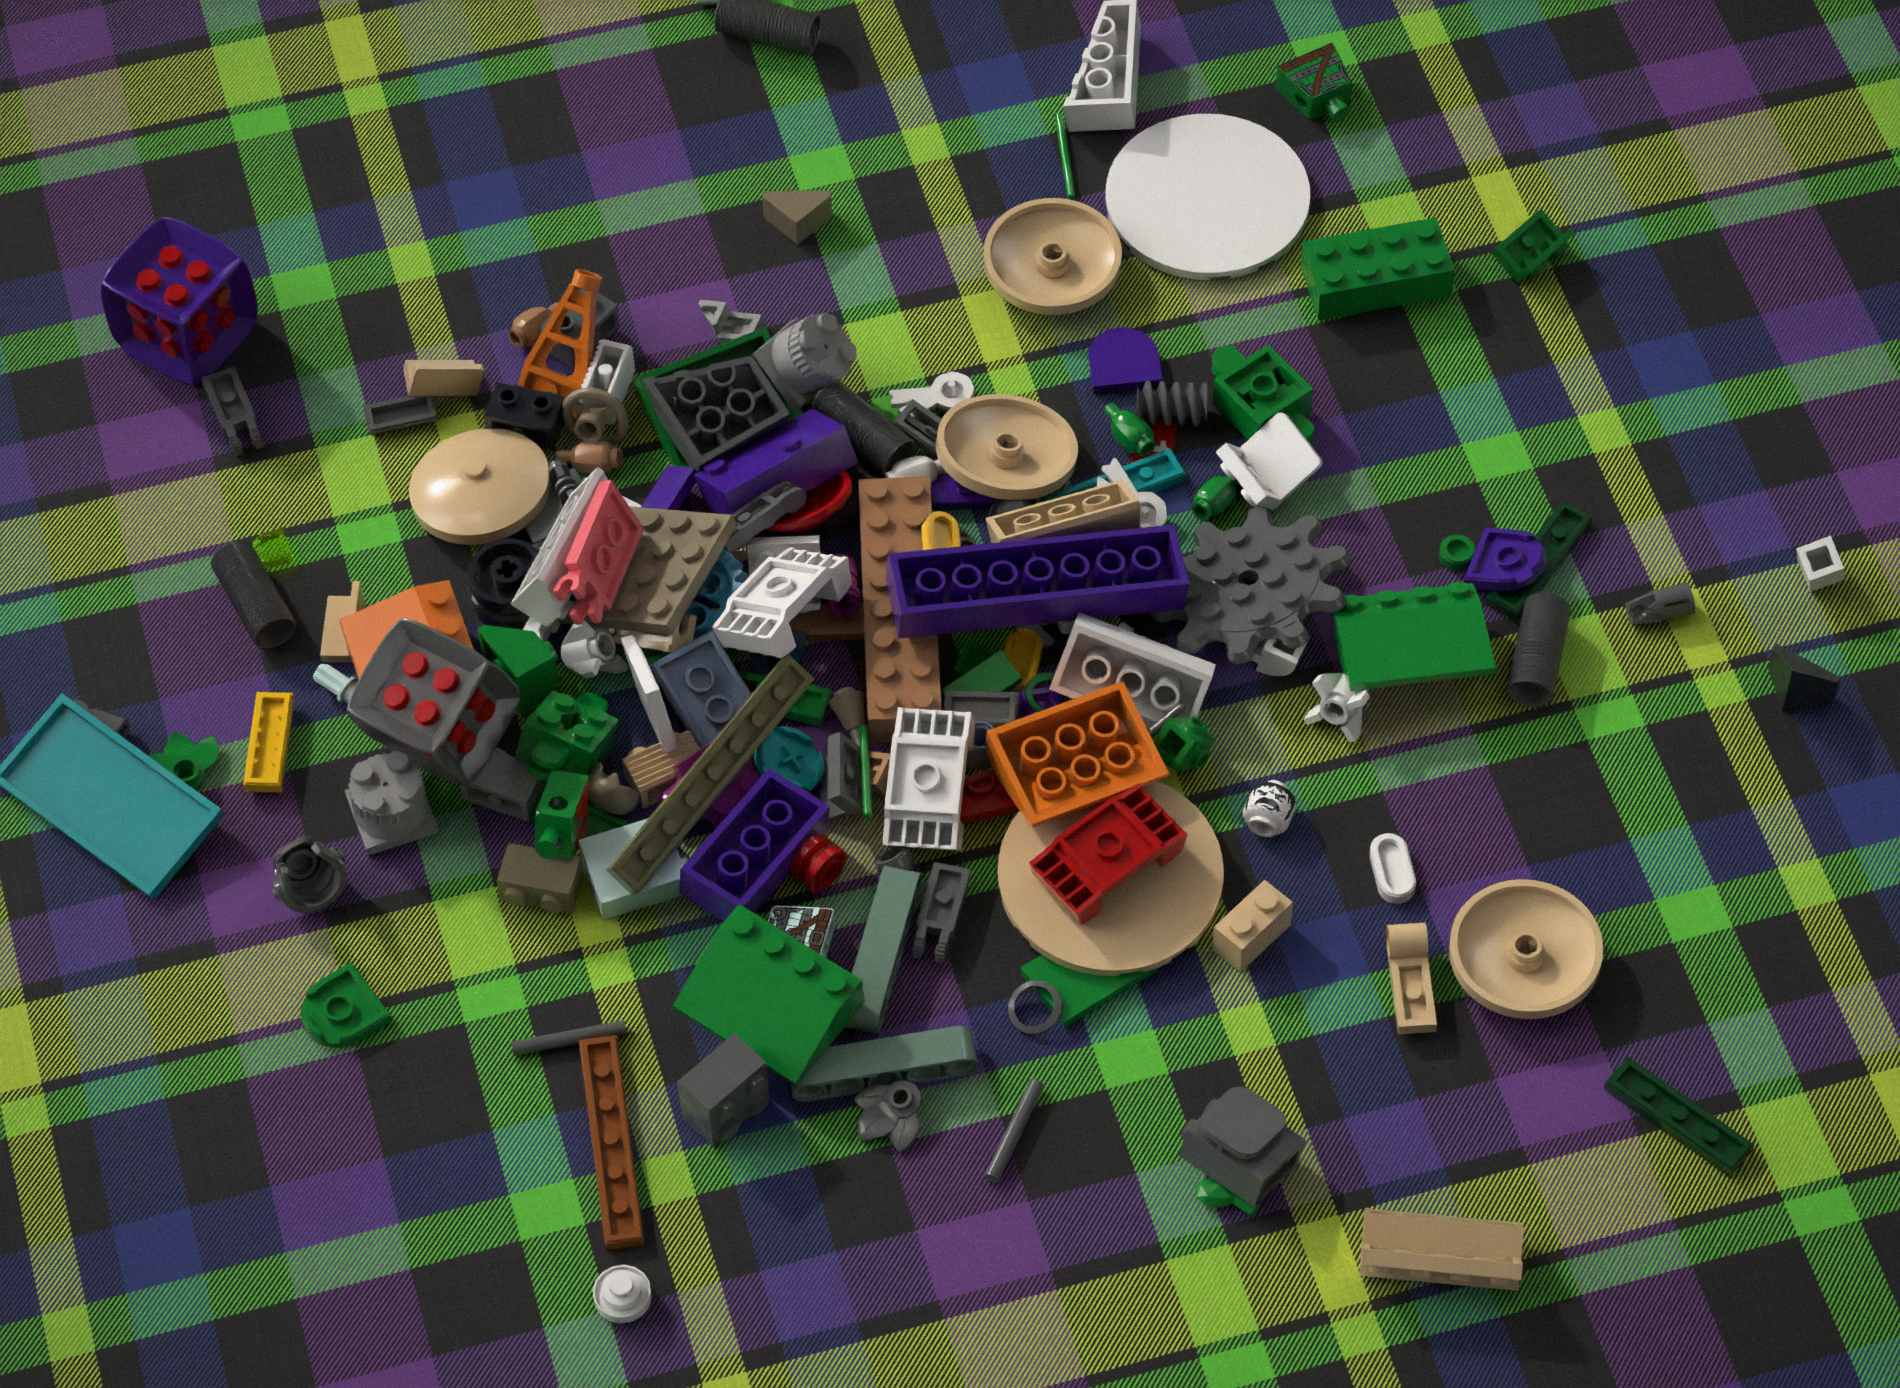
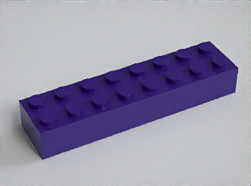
M1175 525L888 554L886 583L898 639L1076 620L1079 612L1094 618L1184 609L1189 589V580Z

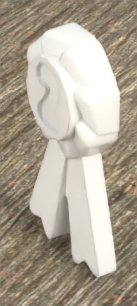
M948 372L938 376L931 387L890 390L891 408L902 407L899 409L900 415L910 401L914 399L930 411L936 407L950 410L956 404L974 396V386L968 376L958 372ZM913 413L910 414L916 420H920V418L915 416Z
M1116 458L1112 459L1110 465L1102 466V472L1111 482L1123 480L1139 500L1140 528L1164 525L1167 513L1165 502L1153 492H1137ZM1097 478L1096 487L1109 484L1103 478Z

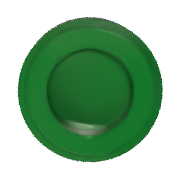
M1463 535L1446 537L1440 544L1439 560L1441 564L1452 571L1468 569L1476 551L1475 544L1471 539Z

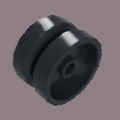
M513 538L502 539L483 546L473 556L468 567V577L474 611L481 622L489 626L523 630L530 616L512 606L511 602L538 555L539 549L526 541Z

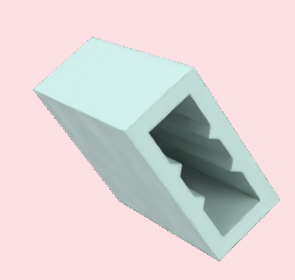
M648 819L578 840L581 860L603 920L682 896L679 894L680 869L686 864L688 859L687 857L680 858L677 847L636 895L632 896L606 871Z

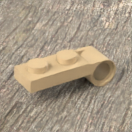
M1426 923L1386 925V946L1398 1034L1436 1032L1437 1020L1428 962Z

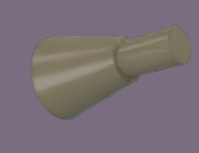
M845 687L834 693V697L829 701V706L846 732L850 734L851 740L860 747L859 727L863 724L865 725L864 693L860 690H855L853 687Z

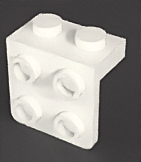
M1277 413L1241 447L1225 443L1216 451L1223 461L1220 465L1222 470L1232 480L1237 479L1243 487L1241 490L1243 497L1254 507L1258 505L1270 510L1277 508L1322 466L1321 457L1288 415L1284 413Z

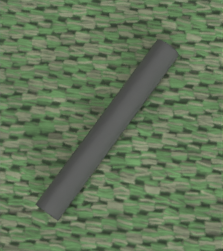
M621 1020L511 1041L513 1055L519 1056L577 1045L579 1040L612 1035H617V1037L627 1035L625 1021Z
M1031 1079L984 1175L990 1182L998 1183L1044 1088V1084L1039 1080Z

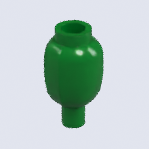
M1114 402L1109 403L1104 408L1103 412L1111 419L1112 435L1127 452L1138 453L1144 457L1154 450L1156 446V441L1153 439L1154 431L1141 417L1137 416L1135 412L1121 410Z
M1214 476L1208 480L1193 498V514L1202 521L1215 519L1222 515L1237 496L1236 486L1239 484L1238 480H1232L1229 476Z

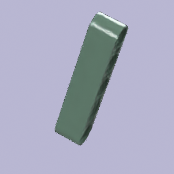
M889 866L883 867L852 971L854 976L862 980L865 1002L844 1028L879 1034L917 905L922 873Z
M952 1026L828 1047L797 1087L791 1083L790 1086L795 1100L809 1102L858 1094L865 1087L876 1083L890 1086L894 1082L906 1080L917 1084L964 1076L974 1072L979 1064L971 1029L966 1026Z

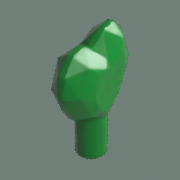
M1211 1177L1200 1181L1195 1187L1196 1197L1206 1205L1215 1207L1235 1205L1251 1217L1260 1208L1259 1203L1253 1207Z

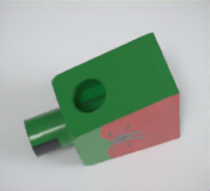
M552 769L536 811L535 851L545 859L556 857L568 860L572 859L579 847L578 840L583 839L587 833L589 776ZM561 799L568 803V806L561 810L563 805L559 804Z

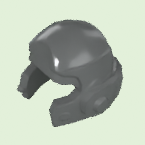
M303 836L293 840L280 848L273 857L276 879L272 882L273 890L271 892L277 901L281 900L287 907L296 912L311 913L327 907L341 895L346 885V857L342 850L337 851L334 847L326 848L310 836Z

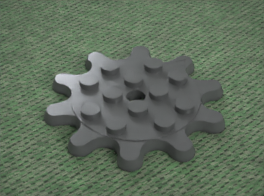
M1257 506L1248 512L1247 519L1241 527H1233L1228 531L1219 530L1210 522H1202L1195 527L1193 540L1198 547L1193 554L1183 557L1189 580V589L1184 609L1150 612V616L1153 621L1158 623L1181 620L1187 624L1179 633L1177 639L1178 650L1187 654L1198 652L1210 642L1220 641L1228 646L1227 656L1230 662L1244 664L1253 658L1257 644L1264 639L1276 638L1289 648H1298L1309 640V632L1303 626V620L1307 615L1315 611L1336 612L1345 606L1346 598L1342 591L1335 586L1325 584V581L1329 575L1344 570L1350 565L1351 556L1344 547L1338 545L1328 548L1314 547L1313 543L1323 533V526L1312 515L1303 516L1291 526L1281 528L1272 526L1273 517L1265 507ZM1246 578L1247 581L1256 580L1257 582L1248 586L1243 584V579Z

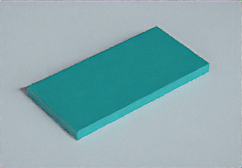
M63 693L60 694L0 765L1 788L152 900L159 895L225 816L221 808Z

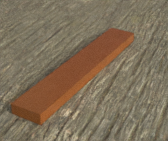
M617 1035L579 1040L605 1248L608 1251L645 1245Z

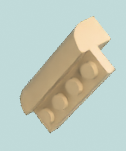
M1365 1208L1360 1276L1519 1291V1280H1522L1523 1270L1521 1256L1524 1226L1519 1222Z

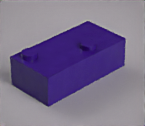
M812 408L722 459L710 461L704 466L703 470L694 474L707 510L715 514L731 515L763 492H766L774 485H778L779 482L781 483L782 480H787L793 483L795 488L799 487L804 492H807L857 464L858 460L845 426Z
M769 768L680 869L679 894L723 922L738 904L756 914L790 875L789 867L791 861L800 847L811 837L826 833L828 830L830 806Z

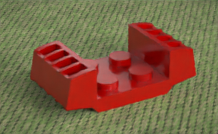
M1137 783L1119 796H1112L1057 836L1050 846L1029 862V866L1033 875L1078 923L1083 925L1102 912L1103 897L1154 860L1161 867H1164L1183 850L1188 834Z

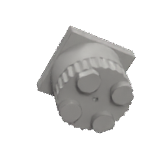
M827 313L821 315L813 314L801 321L798 317L795 318L753 353L793 411L802 407L824 387L844 378L850 371L852 361L857 358L856 346L849 341L846 332L838 325L835 316Z
M393 751L389 754H376L374 757H369L365 761L356 763L350 773L349 789L345 790V794L368 856L439 833L426 796L421 771L418 770V766L412 760L408 759L406 754L398 751Z

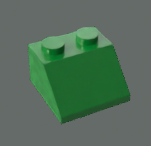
M482 625L477 628L482 656L498 665L518 686L521 696L517 710L523 718L532 714L552 690L560 693L558 681L561 680V675L555 664L558 656L549 641L542 642L534 631Z

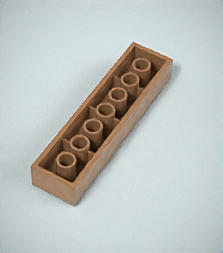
M930 476L859 479L869 743H892L898 707L941 710L938 635L898 639L886 583L888 554L923 550L922 524L932 513Z

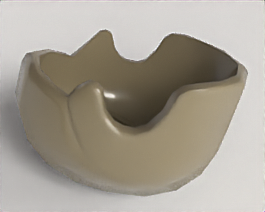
M594 764L588 778V799L593 806L604 813L614 815H626L633 812L641 800L639 793L629 787L622 786L616 773L608 776L602 771V764Z

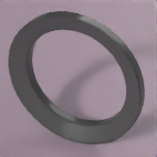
M1042 980L1028 981L1020 985L1012 994L1008 1004L1009 1018L1012 1024L1023 1033L1030 1035L1045 1033L1054 1027L1061 1016L1063 1008L1062 998L1058 990L1050 983ZM1032 987H1042L1048 990L1054 1000V1009L1047 1021L1038 1026L1022 1024L1015 1013V1004L1022 992Z

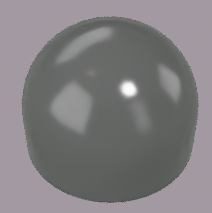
M895 847L878 857L875 867L880 875L884 866L913 871L914 860L907 847Z

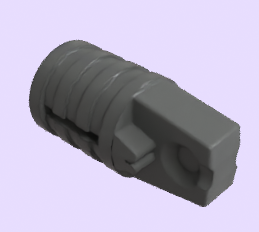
M1687 582L1650 591L1625 603L1628 619L1631 624L1660 623L1665 620L1695 613L1694 597Z

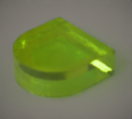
M283 527L264 532L255 538L252 545L264 567L272 568L294 562Z

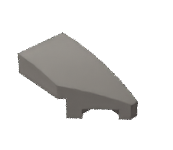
M700 299L698 303L721 344L761 329L765 325L761 314L732 312L727 302Z

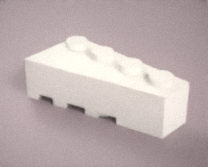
M1137 0L1103 1L1091 32L1090 44L1088 48H1085L1082 55L1080 70L1078 74H1075L1072 81V91L1070 96L1066 97L1063 105L1068 132L1135 129L1141 22Z

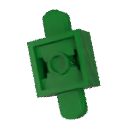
M1269 344L1248 358L1232 345L1218 348L1212 356L1211 371L1216 377L1213 383L1212 405L1247 440L1277 413H1284L1288 415L1312 446L1315 427L1307 417L1312 414L1314 389Z
M552 690L524 723L514 759L527 764L526 769L530 775L543 781H548L552 769L589 776L593 765L596 763L601 764L608 756L619 719L607 714L608 702L598 694L582 692L574 699L568 694Z

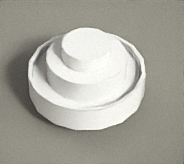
M618 1265L610 1267L600 1274L593 1287L595 1307L599 1314L610 1322L622 1324L635 1321L648 1310L652 1299L648 1278L642 1271L633 1266Z

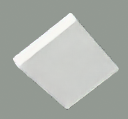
M633 634L621 638L638 695L664 753L675 750L678 745L664 701L640 645Z

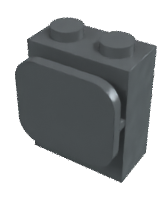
M1233 1087L1219 1099H1212L1198 1120L1193 1118L1186 1124L1180 1136L1183 1139L1179 1156L1255 1207L1298 1165L1306 1139L1285 1126L1286 1117L1280 1109L1248 1088Z

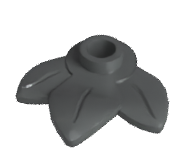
M900 1080L892 1083L890 1086L877 1083L872 1084L858 1093L854 1101L860 1108L865 1110L858 1121L859 1139L861 1141H870L889 1135L895 1148L899 1152L905 1151L914 1142L920 1130V1123L916 1113L921 1107L922 1095L918 1087L910 1081ZM899 1094H908V1099L904 1104L896 1103V1098Z

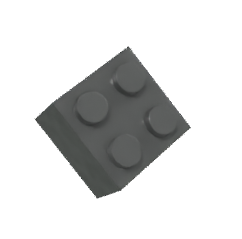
M735 1033L677 1081L682 1119L713 1148L723 1139L729 1140L739 1130L740 1125L751 1115L756 1116L760 1114L770 1100L766 1062Z

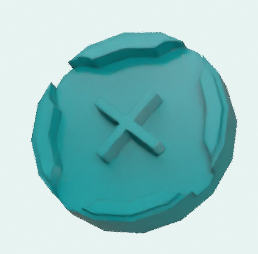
M786 726L776 727L754 752L755 765L761 777L770 768L808 793L822 780L825 772L824 758L821 751L817 753L816 749L812 746L814 741L808 735L795 728Z

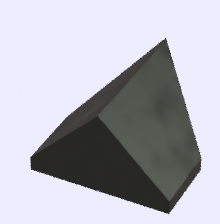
M1776 643L1772 650L1768 670L1782 711L1833 703L1837 696L1841 677Z

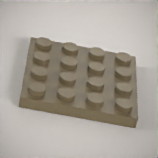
M629 506L644 527V530L611 610L603 611L600 623H593L588 615L585 616L584 620L593 627L673 635L738 524L732 515ZM573 593L571 594V596H570V598H569L571 601L574 602L573 605H572V607H573L578 601L582 600V599H576V597L574 596ZM570 611L563 620L559 619V623H574L569 616Z

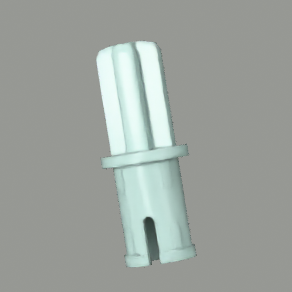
M320 664L313 675L314 681L337 695V700L341 703L349 702L353 689L358 682V679L355 677L348 678L328 664Z

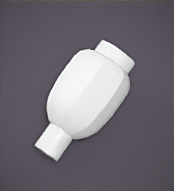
M914 456L894 463L892 471L885 473V478L930 476L931 485L936 480L938 474L946 471L939 459L933 461L927 456Z

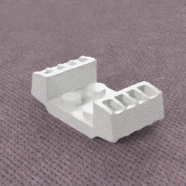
M789 547L776 558L768 557L728 598L725 611L712 626L722 647L750 651V653H760L766 656L771 655L777 658H783L796 647L789 622L813 597L840 601L852 584L848 557L820 554V552L814 553L805 549L797 550L793 547Z
M898 707L895 731L892 736L882 845L961 851L964 825L960 820L967 751H973L975 723L971 712Z

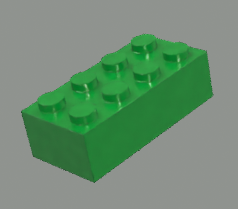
M1437 217L1302 241L1301 270L1318 320L1452 296L1455 269Z

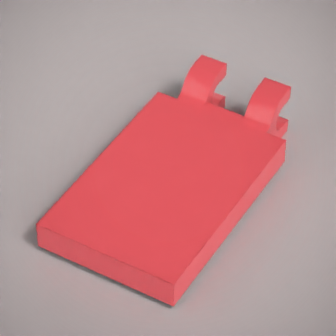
M612 480L599 481L564 563L569 572L556 582L552 590L558 601H564L570 591L576 599H582L572 607L569 614L575 625L582 624L586 615L590 617L593 623H600L603 611L611 610L644 530V527Z

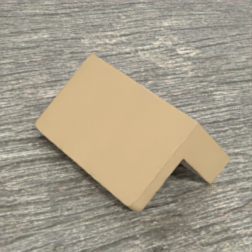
M405 360L403 371L408 396H477L484 374L483 364H474V360Z
M360 581L352 582L351 596H328L320 652L322 662L353 663L345 641L346 637L344 638L339 622L341 618L365 608Z

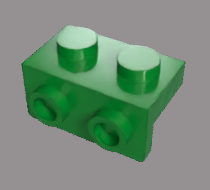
M1540 208L1497 245L1491 253L1516 283L1527 275L1533 280L1548 267L1544 260L1549 256L1555 260L1570 248L1566 241L1575 233L1572 229H1569L1566 233L1562 234Z

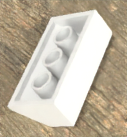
M599 467L570 494L511 602L512 606L545 627H548L557 618L563 620L574 603L569 599L572 594L571 591L567 594L564 601H558L552 590L556 582L569 572L564 563L599 481H608L604 471Z
M1079 612L1049 690L1075 699L1123 681L1145 726L1151 728L1178 704L1186 705L1185 711L1177 718L1197 717L1213 677L1216 664Z

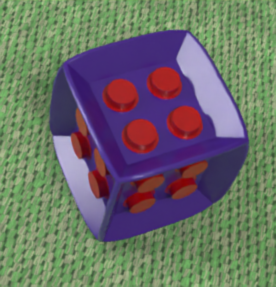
M162 217L148 226L112 264L101 283L102 305L114 340L137 360L176 381L196 386L202 383L201 377L213 374L248 336L258 316V303L253 279L245 260L225 243L175 218Z

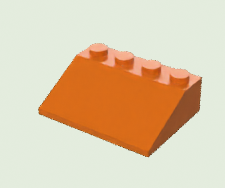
M449 580L414 586L343 617L339 622L344 638L346 637L345 641L358 679L385 635L401 618L423 623L473 649Z
M1123 681L988 730L986 735L985 753L997 778L1031 827L1108 800L1112 796H1118L1137 783L1145 786L1169 777V772Z

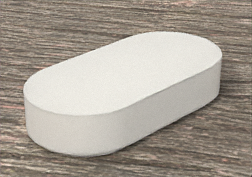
M1386 833L1377 836L1370 846V861L1378 892L1387 902L1393 904L1405 903L1413 897L1416 887V878L1407 844L1400 836Z

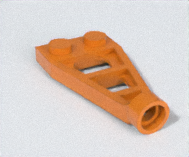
M575 269L571 284H569L524 362L518 385L531 390L553 392L564 396L566 399L570 393L580 389L581 384H584L583 379L586 378L585 374L588 373L594 351L596 299L602 280L600 275L586 270ZM579 288L587 290L586 294H581L578 291ZM569 310L580 313L583 317L581 334L578 339L563 334L560 331L563 320ZM558 343L572 347L575 352V368L570 376L547 367V358L553 347ZM572 411L573 418L578 419L580 415Z

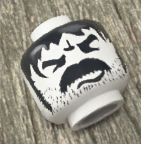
M1280 781L1260 782L1254 785L1250 791L1243 809V818L1248 824V828L1256 835L1261 837L1279 835L1285 832L1290 824L1296 808V799L1291 791L1288 790V787Z

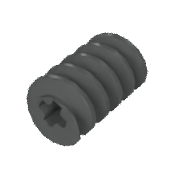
M1146 381L1142 391H1139L1137 385L1136 415L1143 420L1145 416H1148L1152 426L1157 424L1159 416L1163 417L1166 426H1170L1173 417L1176 416L1180 427H1184L1187 418L1191 417L1194 427H1198L1202 417H1205L1207 423L1208 385L1206 382H1202L1199 392H1196L1193 383L1188 382L1185 391L1182 392L1179 383L1174 382L1169 392L1165 382L1160 381L1157 390L1153 391L1151 382Z

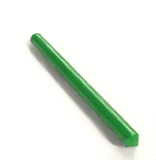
M1058 113L1055 115L1067 199L1074 200L1076 195L1064 118L1062 114Z
M863 724L859 727L863 816L869 819L873 816L868 726Z

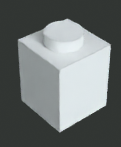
M1831 536L1796 548L1797 560L1810 592L1845 580L1844 567Z

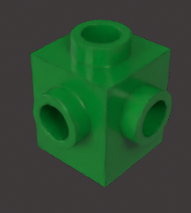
M1190 716L1169 718L1154 740V744L1163 762L1170 768L1180 771L1202 767L1210 758V749L1217 740L1207 732L1208 726L1203 721Z

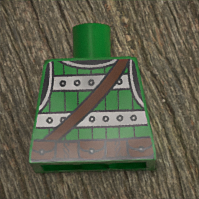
M1329 43L1277 66L1275 88L1307 119L1313 120L1327 113L1334 122H1341L1348 117L1350 109L1347 105L1351 101L1352 81L1333 43Z

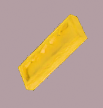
M256 693L243 782L245 792L282 793L295 701L293 693Z

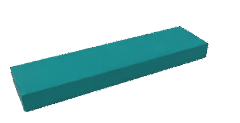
M1170 448L1122 467L1137 492L1157 493L1186 481V473ZM1105 474L1043 497L1042 502L1094 488L1097 486L1098 477L1103 478L1109 483L1112 482Z

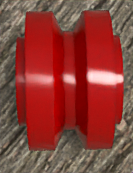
M817 834L807 840L797 851L791 861L789 873L797 881H804V886L813 894L821 893L843 871L847 862V853L839 846H832V841L824 834Z

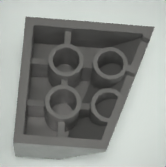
M752 356L710 364V367L693 371H687L686 369L674 372V375L659 378L653 376L643 378L642 380L659 421L689 467L695 468L697 472L703 470L704 466L710 461L722 459L787 423L789 420V411Z

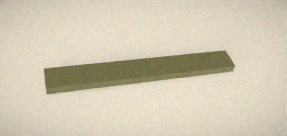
M789 654L781 658L606 869L632 896L641 891L814 681V678Z

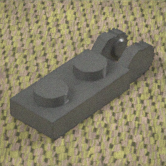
M235 367L201 377L224 436L228 437L235 457L243 454L242 443L236 434L242 430H249L251 442L256 449L264 447L257 427L258 423Z
M782 480L781 483L779 482L778 485H774L731 514L738 525L723 550L726 549L731 553L743 548L749 539L762 530L772 527L781 516L787 512H797L807 501L806 492L799 487L795 488L793 483Z
M934 862L916 923L917 933L913 944V958H922L926 949L927 935L930 934L940 936L934 956L935 962L944 964L949 950L950 939L954 938L971 878V869Z

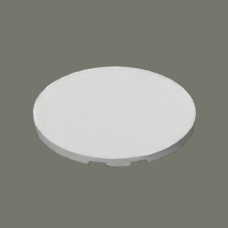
M1192 114L1159 122L1131 139L1114 159L1109 170L1105 199L1108 219L1116 229L1119 238L1130 248V252L1144 263L1167 274L1187 279L1210 280V277L1230 276L1232 279L1256 272L1258 267L1272 260H1278L1296 243L1302 234L1309 215L1310 184L1305 168L1297 154L1285 141L1270 130L1238 117L1222 114Z

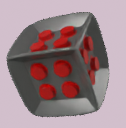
M401 618L385 635L361 674L350 696L347 713L350 719L373 740L382 743L392 752L398 751L406 754L408 759L412 760L415 765L446 781L468 786L482 771L506 732L517 710L521 694L516 683L505 671L495 663L488 661L472 648L423 623Z

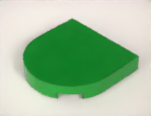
M351 962L311 986L306 993V998L301 1008L302 1023L310 1038L321 1045L332 1048L354 1045L392 1022L391 1014Z

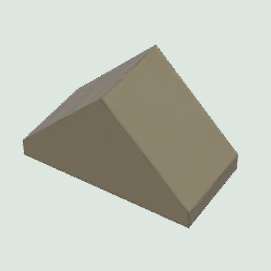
M762 191L764 219L797 245L832 218L831 191Z

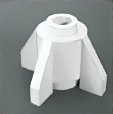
M585 620L582 624L575 625L573 623L561 645V658L566 667L585 679L597 676L598 671L614 674L625 672L629 665L618 654L615 655V642L611 636L615 632L613 628L591 627Z
M1344 673L1318 675L1312 684L1320 695L1321 701L1308 712L1304 721L1309 725L1324 718L1331 724H1343L1341 730L1350 743L1356 741L1361 734L1362 708L1370 698L1368 689L1350 691Z

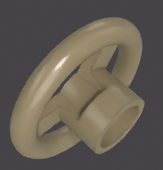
M580 388L570 393L563 402L562 418L569 432L579 441H607L616 445L627 435L629 429L627 411L622 403L612 394L598 388ZM594 398L603 401L609 406L602 409L596 407L589 408L579 402V400ZM572 411L580 415L577 422L573 418ZM617 415L619 421L617 431L610 436L604 437L603 432L607 419Z

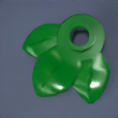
M174 731L165 745L164 753L149 754L148 756L190 787L197 790L205 780V772L216 764L219 757V747L214 736L207 737L195 745L187 737ZM186 775H191L189 778L182 779Z

